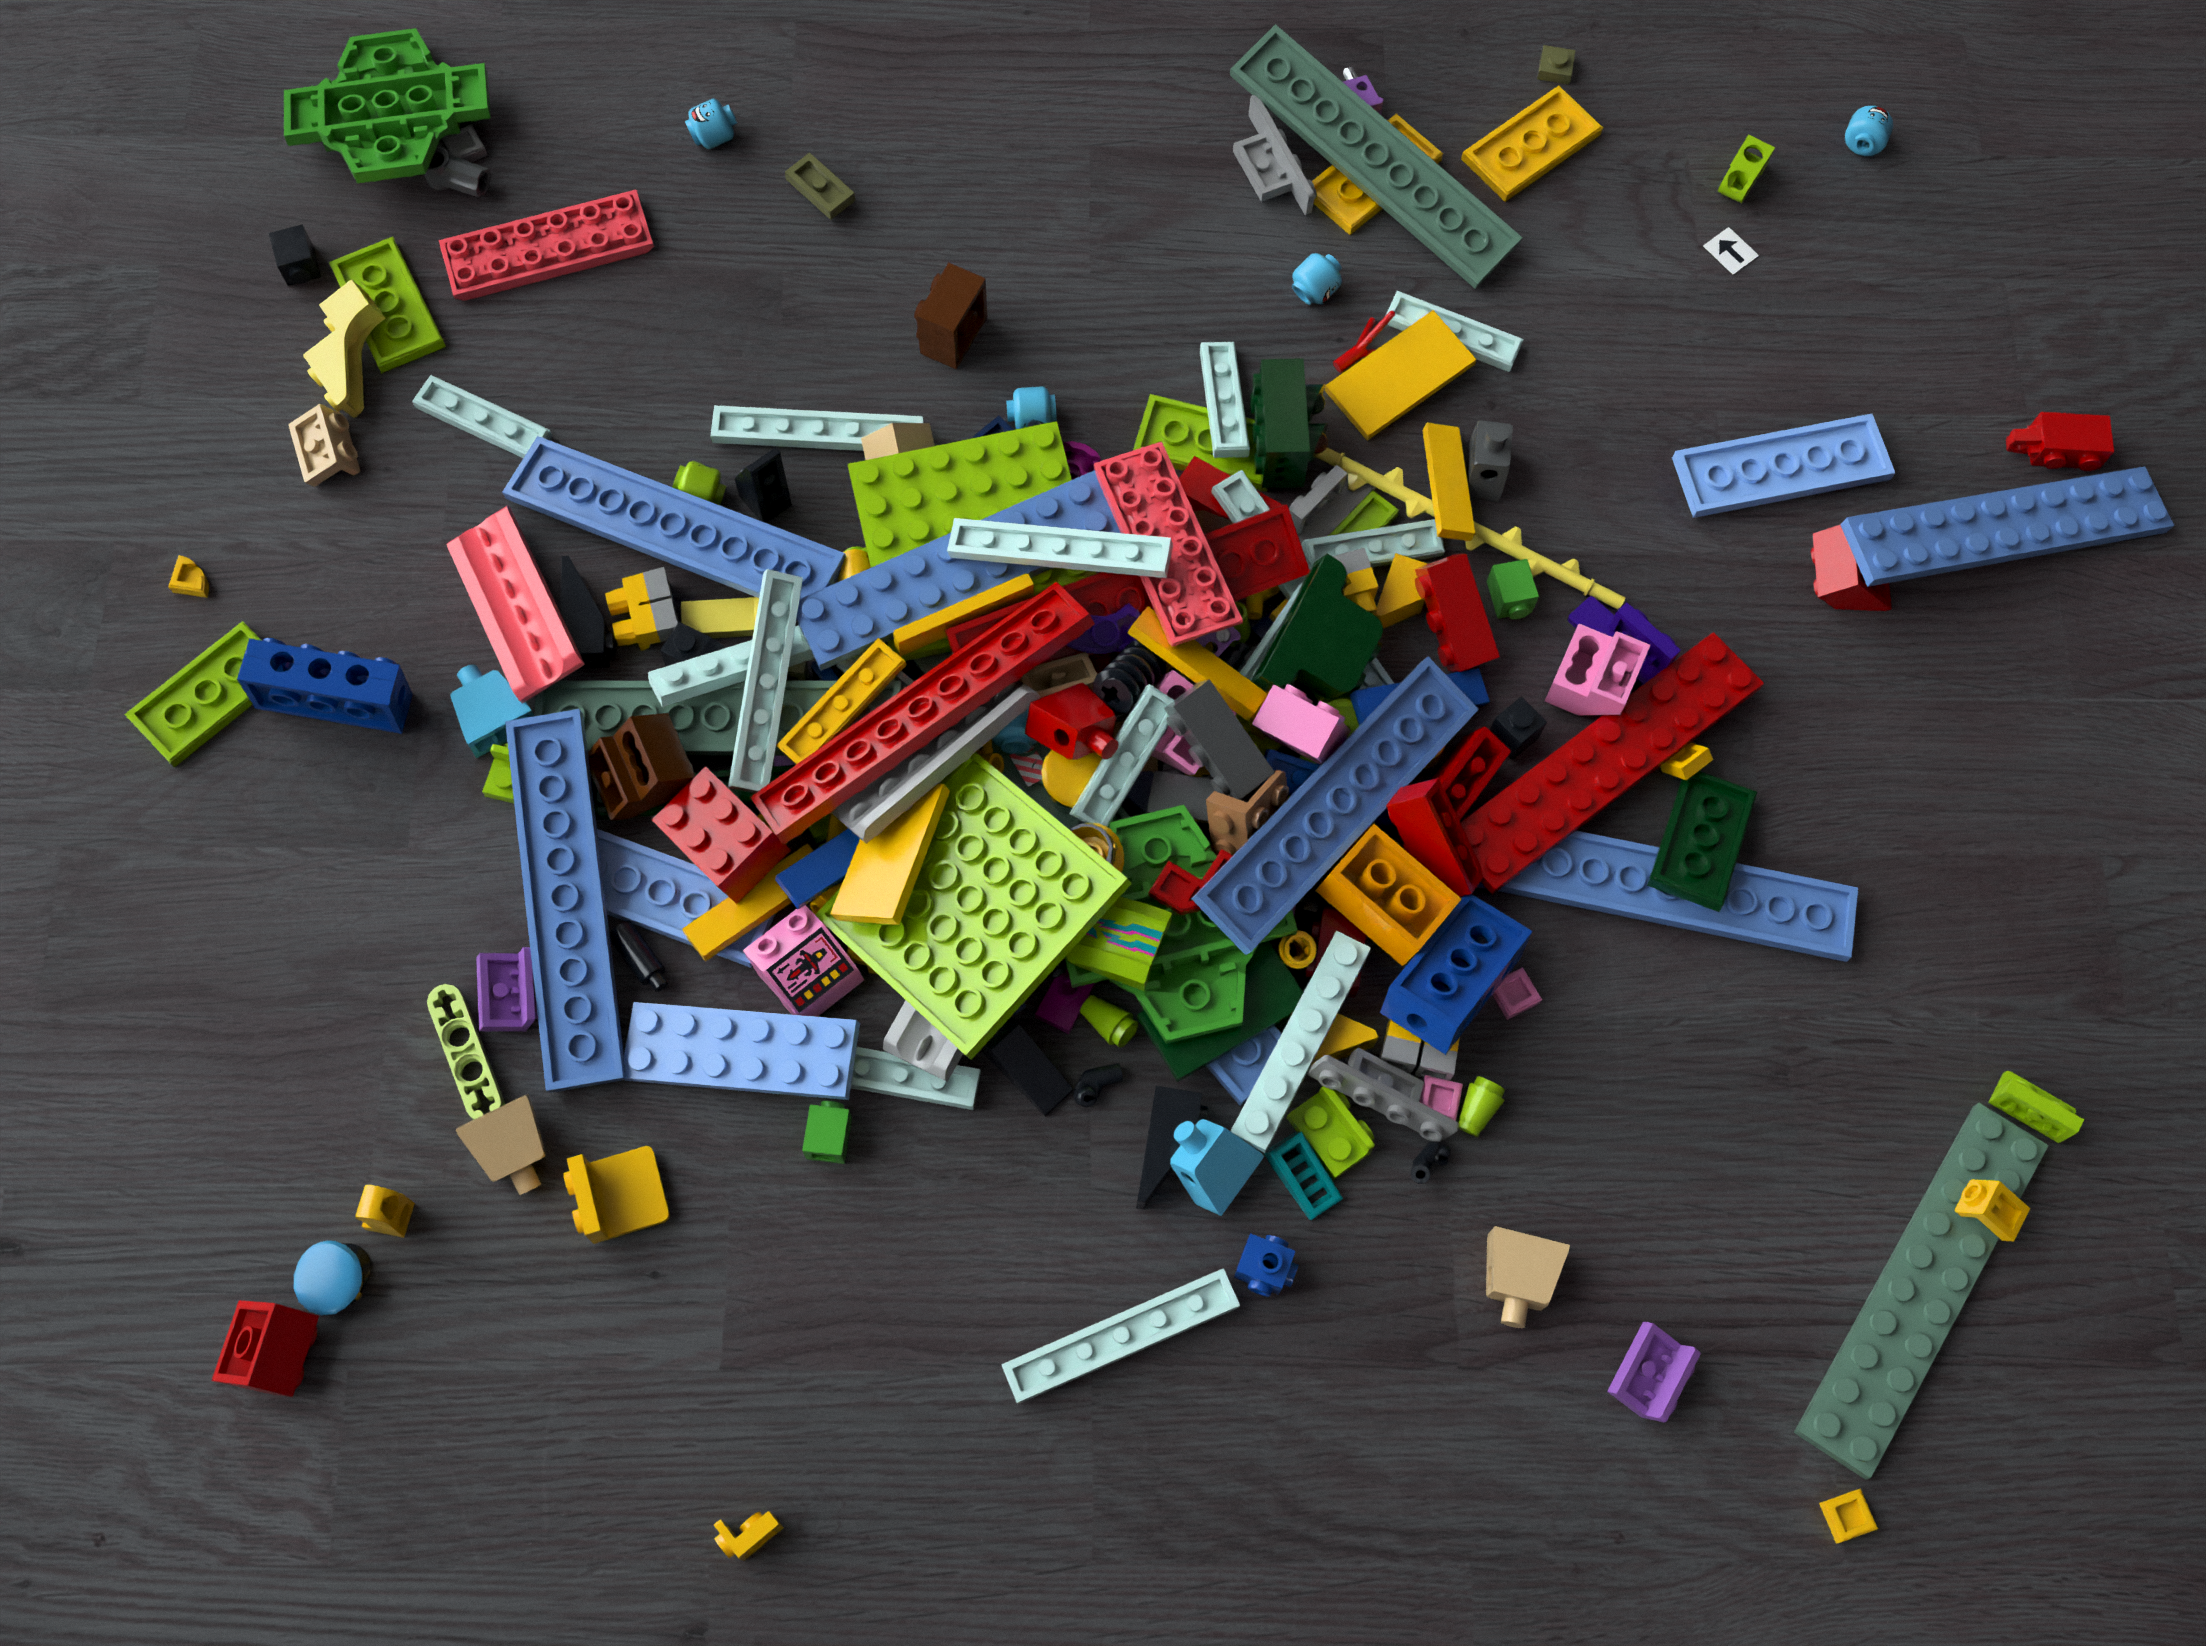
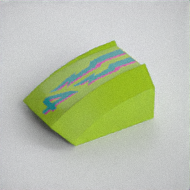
M1119 897L1066 955L1067 961L1078 967L1144 991L1164 934H1167L1172 922V913L1139 901Z

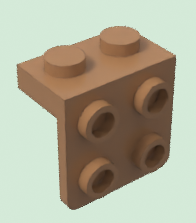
M1275 770V773L1265 781L1248 802L1216 791L1206 799L1211 849L1216 856L1221 849L1234 855L1284 804L1289 796V787L1287 786L1286 773L1284 771Z

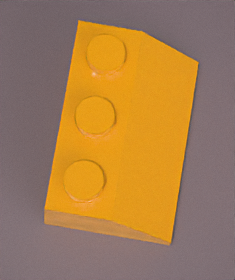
M1375 824L1368 829L1315 890L1401 966H1404L1422 948L1461 901V898Z

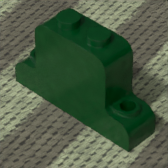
M1326 553L1314 562L1251 680V682L1265 692H1270L1273 684L1284 689L1287 684L1292 686L1294 681L1297 680L1326 699H1336L1349 691L1359 690L1365 681L1366 674L1363 671L1368 661L1372 662L1382 647V643L1379 640L1383 633V626L1378 617L1343 596L1342 590L1346 584V569L1339 560Z

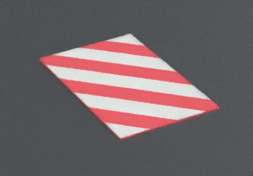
M1031 746L1030 750L1027 752L1032 751L1034 749V746ZM1037 751L1027 757H1021L1016 754L1009 755L1028 787L1042 780L1041 770L1043 761Z

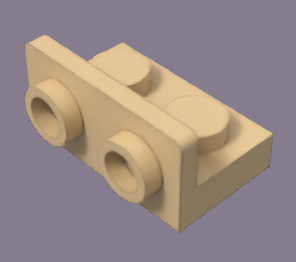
M318 404L288 424L305 483L315 487L340 470L352 475L360 472L357 461L358 454L352 444L348 430L349 423L342 413Z

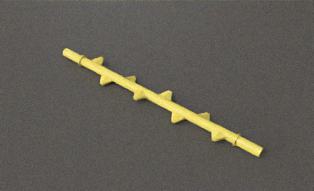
M1321 444L1316 458L1334 467L1338 465L1346 471L1348 490L1354 492L1368 483L1405 502L1406 513L1409 518H1414L1424 512L1435 517L1432 500L1403 485V470L1396 467L1387 474L1381 475L1344 456L1345 453L1342 452L1340 454ZM1474 521L1476 534L1471 541H1465L1467 550L1472 551L1486 543L1518 560L1527 559L1533 577L1544 572L1584 592V596L1587 594L1617 610L1621 608L1625 601V597L1594 582L1595 579L1592 578L1590 580L1580 575L1579 563L1576 559H1571L1560 565L1522 546L1520 528L1515 526L1500 535Z

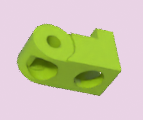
M1748 134L1730 164L1731 167L1717 192L1742 204L1759 176L1762 175L1767 167L1775 147ZM1754 148L1759 150L1762 158L1748 152L1747 149Z

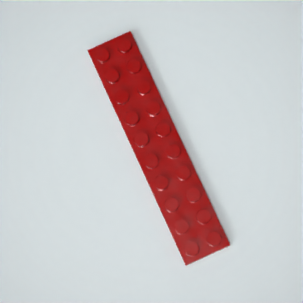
M1287 504L1204 534L1234 602L1308 575L1310 571ZM1099 572L1062 586L1090 615L1106 616L1113 614L1127 603L1131 604L1141 614L1148 606L1154 610L1142 580L1137 575ZM1034 597L944 629L952 653L954 654ZM1065 645L1048 660L1040 664L1083 652Z
M1057 582L1053 583L750 798L783 845L791 839L801 835L805 829L819 819L832 813L836 807L853 795L863 791L870 783L884 773L894 769L901 761L918 749L925 747L932 739L949 727L956 725L962 718L980 705L990 701L993 696L1004 688L1017 682L1024 674L1038 664L1048 660L1055 652L1069 642L1079 638L1086 630L1095 625L1091 615Z
M1714 632L1630 694L1620 715H1602L1460 822L1481 865L1483 878L1480 882L1492 895L1759 691L1764 684L1762 680Z

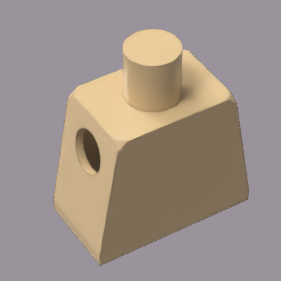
M529 1094L521 1096L456 1129L460 1139L492 1182L510 1175L519 1195L541 1185L532 1163L544 1158L546 1151Z
M1497 1226L1488 1233L1486 1295L1488 1298L1504 1302L1501 1318L1502 1324L1515 1328H1525L1528 1308L1542 1311L1548 1306L1568 1255L1570 1245Z

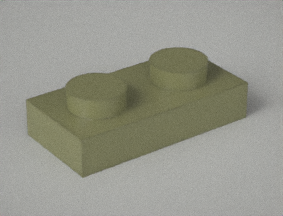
M810 152L785 171L786 180L830 220L856 201L855 193Z

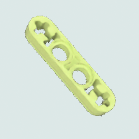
M443 984L437 986L428 996V1009L466 1111L474 1120L484 1115L481 1110L476 1111V1109L481 1107V1101L475 1090L482 1089L490 1102L495 1101V1103L489 1106L490 1111L505 1105L465 997L453 985ZM445 996H449L454 1000L451 1002V1008L457 1017L450 1020L447 1012L442 1007H439L443 1004L442 998ZM457 1028H466L470 1032L467 1043L459 1047L452 1046L449 1040L451 1033ZM470 1062H479L483 1067L481 1076L474 1081L464 1080L462 1076L464 1067Z

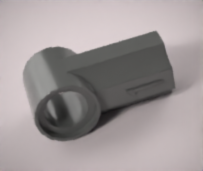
M437 145L424 176L428 185L435 190L442 191L451 188L480 197L481 195L484 196L489 188L491 174L488 168L450 156L444 147Z

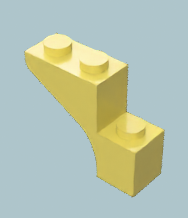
M351 279L319 304L327 316L323 321L332 333L303 354L311 367L307 370L309 375L320 387L324 386L328 393L324 397L336 411L344 410L355 418L364 409L362 348L370 332L386 318L371 296Z

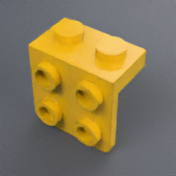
M643 1146L593 1162H589L583 1154L567 1158L569 1171L563 1173L568 1194L570 1196L575 1194L578 1209L572 1211L577 1232L579 1234L584 1233L593 1244L655 1226L669 1219L670 1212L655 1153L651 1147Z

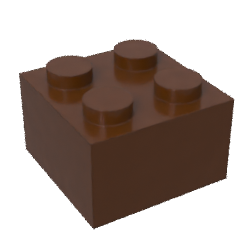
M948 262L942 274L937 273L930 288L931 292L927 299H922L918 303L914 318L917 320L916 338L919 339L920 354L957 370L988 318L986 278Z

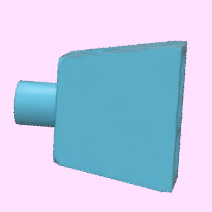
M471 664L463 667L457 673V677L463 686L454 690L450 696L464 738L476 758L489 752L492 744L501 746L507 742L505 721L534 717L529 705L526 702L522 704L518 700L509 683L498 670H492L482 675L477 665Z
M1202 1119L1196 1125L1191 1121H1185L1175 1129L1174 1138L1180 1144V1147L1172 1156L1170 1165L1197 1206L1222 1216L1264 1158V1155L1228 1129Z

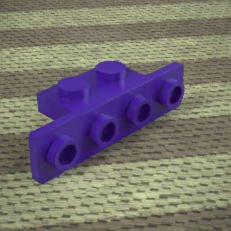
M1590 596L1567 619L1575 628H1577L1578 624H1582L1611 637L1618 631L1650 644V648L1635 681L1639 686L1644 685L1663 669L1667 668L1675 661L1681 651L1670 636L1661 633L1648 621L1643 612L1634 609L1627 602L1613 615L1596 598Z

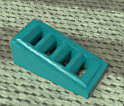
M1302 1131L1292 1133L1263 1153L1309 1220L1314 1219L1343 1199ZM1295 1148L1299 1154L1285 1162L1282 1156ZM1305 1161L1308 1167L1294 1176L1291 1169ZM1314 1174L1317 1181L1302 1190L1299 1184ZM1324 1188L1327 1194L1311 1204L1308 1197Z

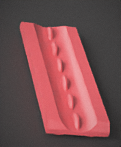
M637 190L438 240L453 296L455 299L462 301L643 255L654 247Z
M1162 441L1094 463L1097 480L1121 533L1168 537L1172 539L1173 548L1167 578L1140 576L1169 644L1173 647L1203 635L1242 624L1243 619Z
M508 505L486 518L478 526L465 531L446 544L509 685L522 704L585 665L520 526Z

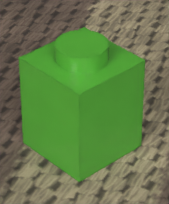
M1524 559L1493 565L1486 582L1497 618L1510 617V619H1520L1532 613L1539 596L1528 560Z
M821 1101L820 1106L810 1104L802 1149L807 1160L845 1164L852 1116L849 1109H844L842 1103Z

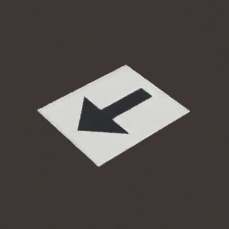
M1729 227L1703 245L1732 275L1759 256Z

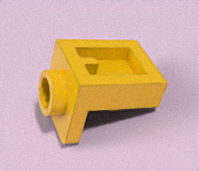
M1975 1179L1970 1180L1964 1188L1955 1208V1212L1961 1217L1977 1218L2002 1241L2012 1242L2015 1241L2030 1210L2002 1182Z
M759 1511L740 1526L743 1533L738 1537L728 1524L720 1519L714 1524L720 1533L714 1539L729 1559L736 1554L739 1559L745 1561L784 1527L770 1511L764 1515Z

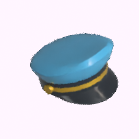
M327 1240L311 1246L301 1256L294 1273V1291L298 1302L309 1312L321 1316L336 1314L351 1306L356 1300L358 1301L361 1298L362 1291L369 1280L371 1270L369 1256L361 1247L349 1243L341 1244L336 1241Z

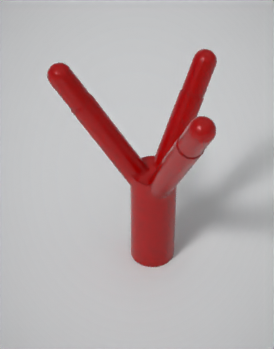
M1389 311L1374 328L1375 318L1371 317L1357 344L1333 361V365L1339 373L1343 372L1360 358L1366 357L1376 350L1366 349V347L1395 316V312Z

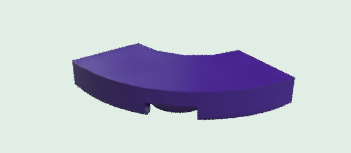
M1127 603L1116 613L1106 616L1091 615L1095 625L1066 646L1078 651L1094 654L1120 652L1129 643L1136 640L1127 632L1141 613L1131 604Z

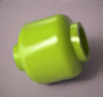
M697 461L688 462L686 467L680 465L672 486L675 489L717 505L721 504L726 485L720 483L722 476L718 469Z

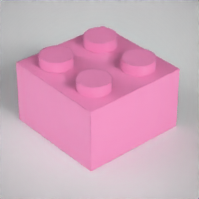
M1273 684L1252 725L1266 737L1321 765L1349 736L1351 730L1343 723L1345 717L1340 715L1337 709L1322 701H1319L1317 706L1313 705V701L1306 697L1307 694L1289 684L1284 689Z

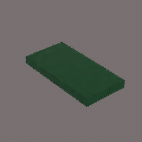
M1701 771L1695 773L1688 780L1681 779L1647 886L1720 912L1724 905L1757 792Z
M1270 941L1259 944L1254 956L1246 966L1242 1026L1166 1044L1145 1010L1137 1015L1139 1022L1177 1082L1292 1016L1303 995V991Z

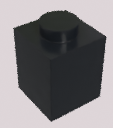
M303 224L269 233L277 268L287 286L306 283L309 280L321 277L313 244Z
M1521 696L1495 717L1490 731L1511 750L1508 757L1513 761L1539 739L1547 721Z

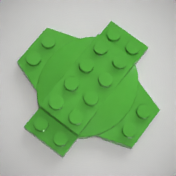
M416 28L350 37L337 66L340 72L335 80L331 82V80L325 78L317 86L284 90V137L287 145L323 142L326 152L338 151L341 153L357 183L426 174L441 138L446 135L461 133L460 122L491 118L488 73L485 63L450 67L444 62L436 65Z
M1185 805L1110 822V829L1119 837L1124 850L1122 874L1132 883L1120 897L1172 913V922L1167 934H1164L1144 991L1073 965L1067 961L1065 956L1072 988L1109 979L1110 983L1113 982L1120 988L1135 995L1166 1044L1242 1026L1246 966L1254 956L1259 944L1252 952L1245 955L1203 911L1180 915L1148 896L1149 890L1168 861L1202 880L1217 857L1211 849L1209 841ZM1292 909L1261 942L1297 934L1298 930Z

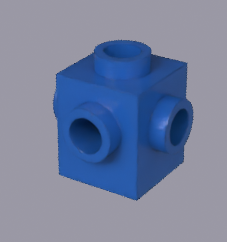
M1250 1233L1234 1278L1249 1283L1247 1288L1256 1294L1270 1297L1271 1293L1279 1295L1283 1285L1291 1287L1299 1264L1292 1262L1295 1250L1288 1248L1289 1243L1279 1237L1266 1235L1264 1239ZM1263 1263L1271 1264L1273 1269L1266 1268Z

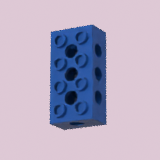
M249 638L237 677L238 682L255 709L400 734L403 732L413 695L401 666L391 659L378 657L375 660L360 658L357 654L349 651H339L338 654L324 652L322 649L309 644H303L300 647L290 646L274 638H264L263 641Z
M1472 894L1464 895L1390 985L1380 1013L1446 1055L1521 959L1532 930Z

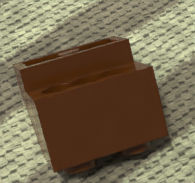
M668 713L630 716L614 736L600 737L588 751L590 772L611 821L630 819L673 799L695 777L692 764L687 758L678 732L674 728Z

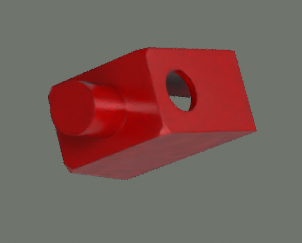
M1083 682L1030 702L1025 734L1065 758L1077 760L1095 752L1103 759H1109L1118 749V741L1112 737L1116 720L1115 713Z

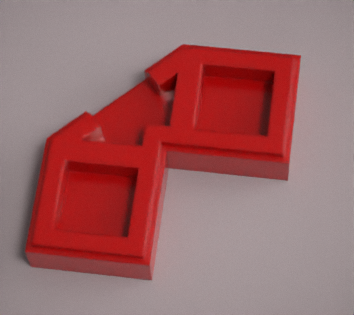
M1221 849L1202 880L1168 861L1149 890L1148 896L1180 915L1202 911L1191 898L1233 855Z

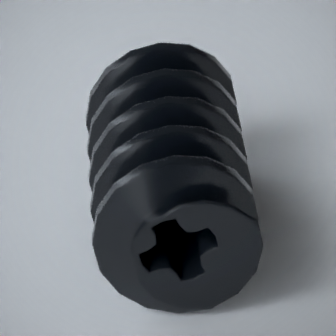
M1133 640L1096 675L1093 682V692L1116 715L1125 714L1137 702L1146 685L1150 684L1153 686L1160 679L1161 675L1165 674L1167 662L1139 641Z

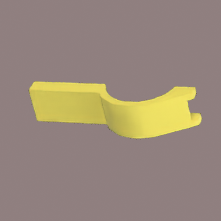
M759 598L681 602V623L711 638L753 636Z

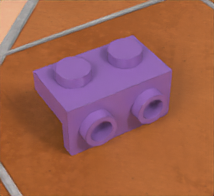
M523 947L518 954L479 953L476 957L479 1031L526 1032L535 1019H538L530 947Z
M1643 1322L1607 1392L1641 1418L1666 1422L1676 1409L1677 1400L1687 1380L1693 1375L1695 1364L1701 1352L1695 1347L1679 1344L1654 1323Z

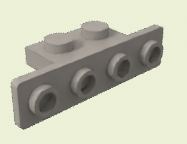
M1252 95L1250 98L1249 118L1258 134L1235 142L1233 153L1261 202L1291 191L1304 215L1312 213L1314 199H1316L1315 186L1310 179L1307 180L1304 176L1301 162L1298 156L1292 154L1288 148L1285 133L1282 129L1276 127L1272 112L1264 106L1258 97Z
M1336 465L1328 474L1322 472L1313 482L1312 490L1305 497L1302 495L1298 496L1289 508L1300 543L1306 539L1328 536L1376 487L1367 483L1352 492L1348 490L1347 472Z
M1359 1047L1351 1052L1348 1065L1329 1055H1324L1309 1067L1308 1076L1318 1080L1322 1086L1335 1089L1351 1097L1355 1103L1370 1107L1386 1115L1390 1121L1403 1124L1419 1132L1427 1140L1442 1142L1458 1131L1459 1123L1419 1102L1424 1081Z

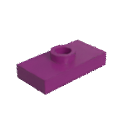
M1066 969L1059 977L1054 978L1035 1013V1018L1070 1034L1080 1015L1083 1003L1090 996L1096 983L1072 988L1068 970Z

